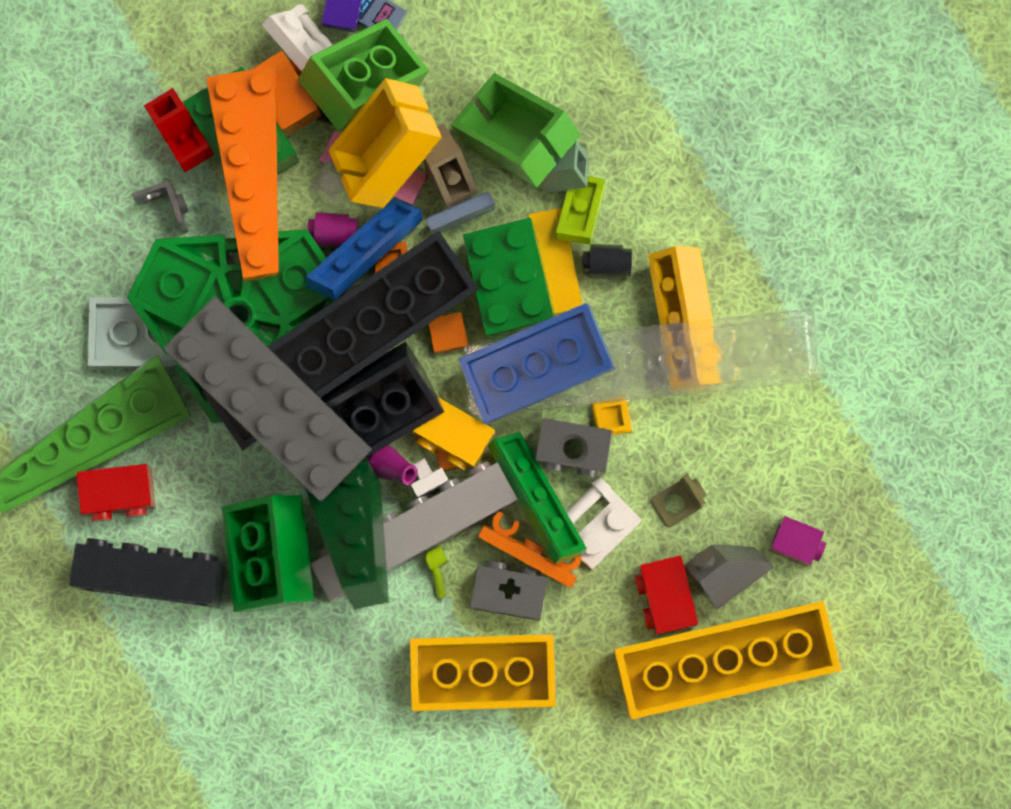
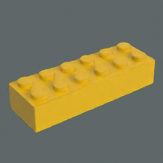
M824 601L613 650L629 720L841 671Z

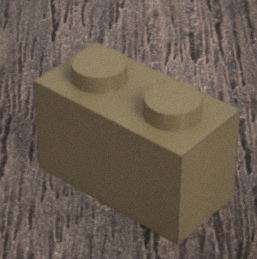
M442 123L437 126L442 138L422 163L431 184L446 207L450 208L477 194L478 191L461 149Z

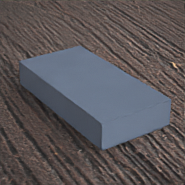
M485 192L427 217V228L430 234L438 230L440 233H443L494 211L495 202L490 192Z

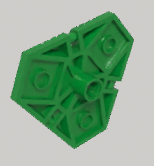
M307 229L278 231L279 276L243 281L240 264L227 265L226 253L238 252L236 238L225 239V235L155 239L127 299L165 355L168 353L163 348L214 296L228 309L234 305L243 306L248 312V318L244 325L267 347L286 334V332H289L334 301L307 286L306 276L326 259ZM175 361L177 365L174 368L212 423H223L202 393L204 388Z

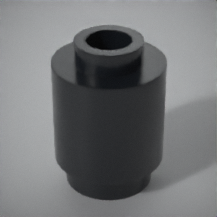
M591 244L590 251H583L582 272H589V279L622 280V276H631L632 249L623 248V245Z

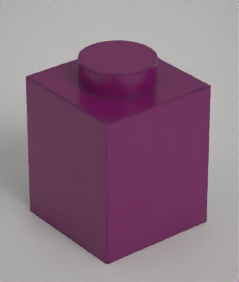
M784 516L780 520L768 551L809 567L812 565L813 560L819 562L826 547V542L822 541L824 531Z

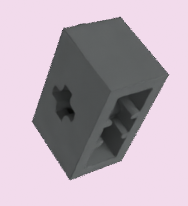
M486 560L485 566H477L471 609L536 621L541 620L548 577L541 576V571L530 567H521L520 572L506 570L507 564ZM508 580L514 581L515 588L520 589V594H513L512 599H506L505 593L499 591L500 586H506Z

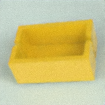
M385 78L328 151L337 172L343 174L341 181L351 202L384 208L442 138L432 115L426 113L428 106L418 86Z

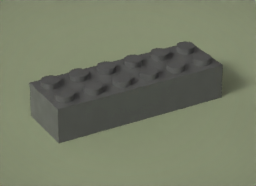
M215 296L163 348L320 501L372 450Z

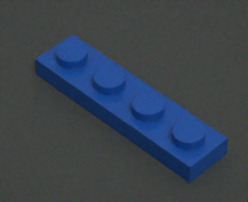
M394 197L384 208L306 276L308 288L336 300L423 221L422 210Z

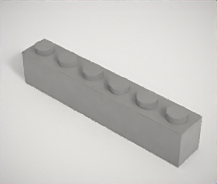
M487 461L469 471L472 476L460 483L457 478L448 481L439 487L441 493L430 499L423 495L408 504L410 510L397 516L396 512L384 516L387 573L496 515L499 511H503L518 503V499L498 462L490 466ZM327 548L317 552L314 555L316 561L310 563L329 601L333 603L346 595L341 589Z

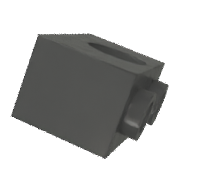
M543 418L536 460L543 461L542 468L563 472L565 465L578 468V475L598 478V472H606L613 430ZM576 438L583 443L584 452L580 458L573 459L566 455L564 446L569 439Z

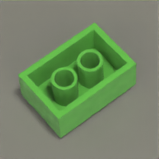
M385 19L310 56L298 81L336 129L342 132L385 78L419 87L429 69L388 19Z

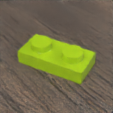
M588 176L587 187L567 190L556 231L557 239L591 245L606 187L605 178Z

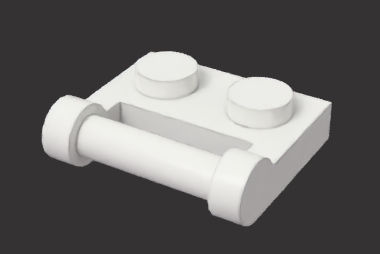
M303 4L297 5L292 10L270 15L262 24L301 71H303L310 56L333 45L308 16L309 11Z
M599 476L591 482L592 487L566 511L574 524L601 497L609 503L579 533L587 548L582 555V561L591 570L642 522L640 517Z

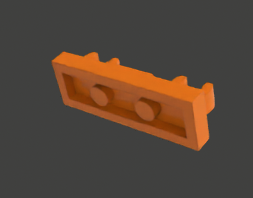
M499 511L494 516L493 527L487 524L483 526L478 535L479 538L572 588L579 575L571 570L576 569L580 565L582 555L576 557L572 563H565L563 561L554 564L549 556L543 554L545 547L529 538H526L523 543L510 536L518 531L520 521L515 520L510 529L501 527L500 520L504 515L502 511Z

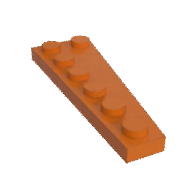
M275 66L206 77L243 281L279 276Z

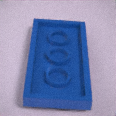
M584 303L459 358L483 423L487 425L615 370L611 356L588 303Z

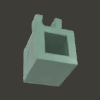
M576 140L562 158L557 156L554 158L556 166L541 182L548 193L587 187L589 157Z

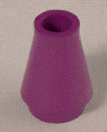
M390 445L367 457L379 479L410 485L417 478V467L410 464Z

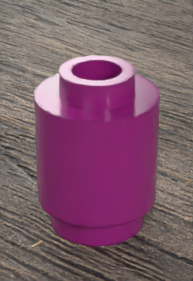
M316 212L315 219H308L307 230L319 247L339 248L357 231L358 218H349V214Z

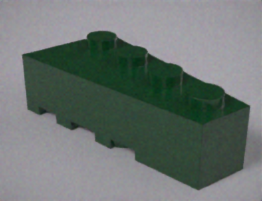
M367 460L359 462L322 501L305 487L341 589L354 610L389 602L381 483Z

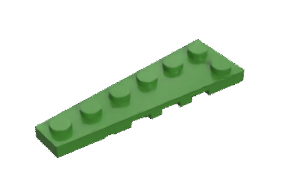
M157 354L2 467L0 469V512L4 513L77 476L76 472L86 471L190 418V413L159 355Z

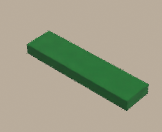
M521 432L492 439L488 447L554 564L583 555L587 550L584 542Z

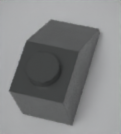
M714 544L696 554L692 560L684 565L699 591L717 610L774 568L755 547Z

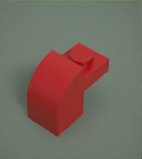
M174 88L143 105L184 172L189 171L215 155Z

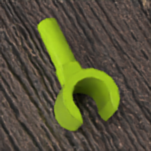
M437 546L427 551L425 558L434 578L437 598L445 597L446 593L439 567L448 563V560L442 548Z

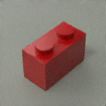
M147 463L76 472L80 513L85 517L91 516V522L112 520V514L126 512L127 518L147 516V509L156 508L152 467Z
M682 555L642 564L638 567L640 573L635 574L634 579L638 595L645 594L648 608L642 609L647 630L654 629L655 636L699 625Z

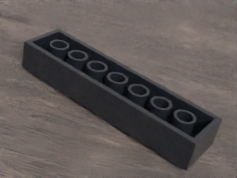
M438 230L267 347L308 388L321 398L479 289ZM205 389L202 390V393L242 451L258 441Z

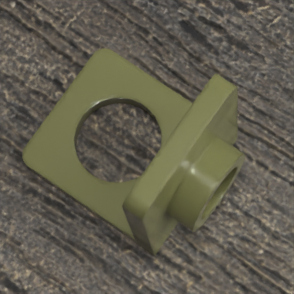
M685 474L678 482L653 496L651 501L668 527H672L703 508L706 504L703 498L707 495L696 478L691 480L690 476ZM671 494L681 496L685 503L683 511L676 515L668 513L664 508V500Z

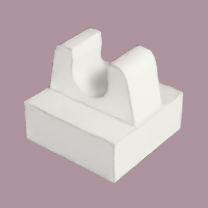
M425 458L413 464L417 467L419 480L412 483L411 486L417 498L423 495L428 496L438 491L440 486L449 481L442 468L432 473Z

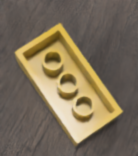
M554 634L410 639L412 711L556 707Z

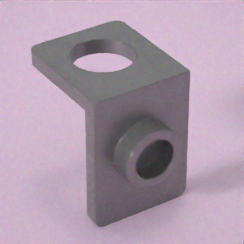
M169 180L132 193V197L137 205L169 195L180 228L183 232L188 230L183 214L189 212L182 193H175Z

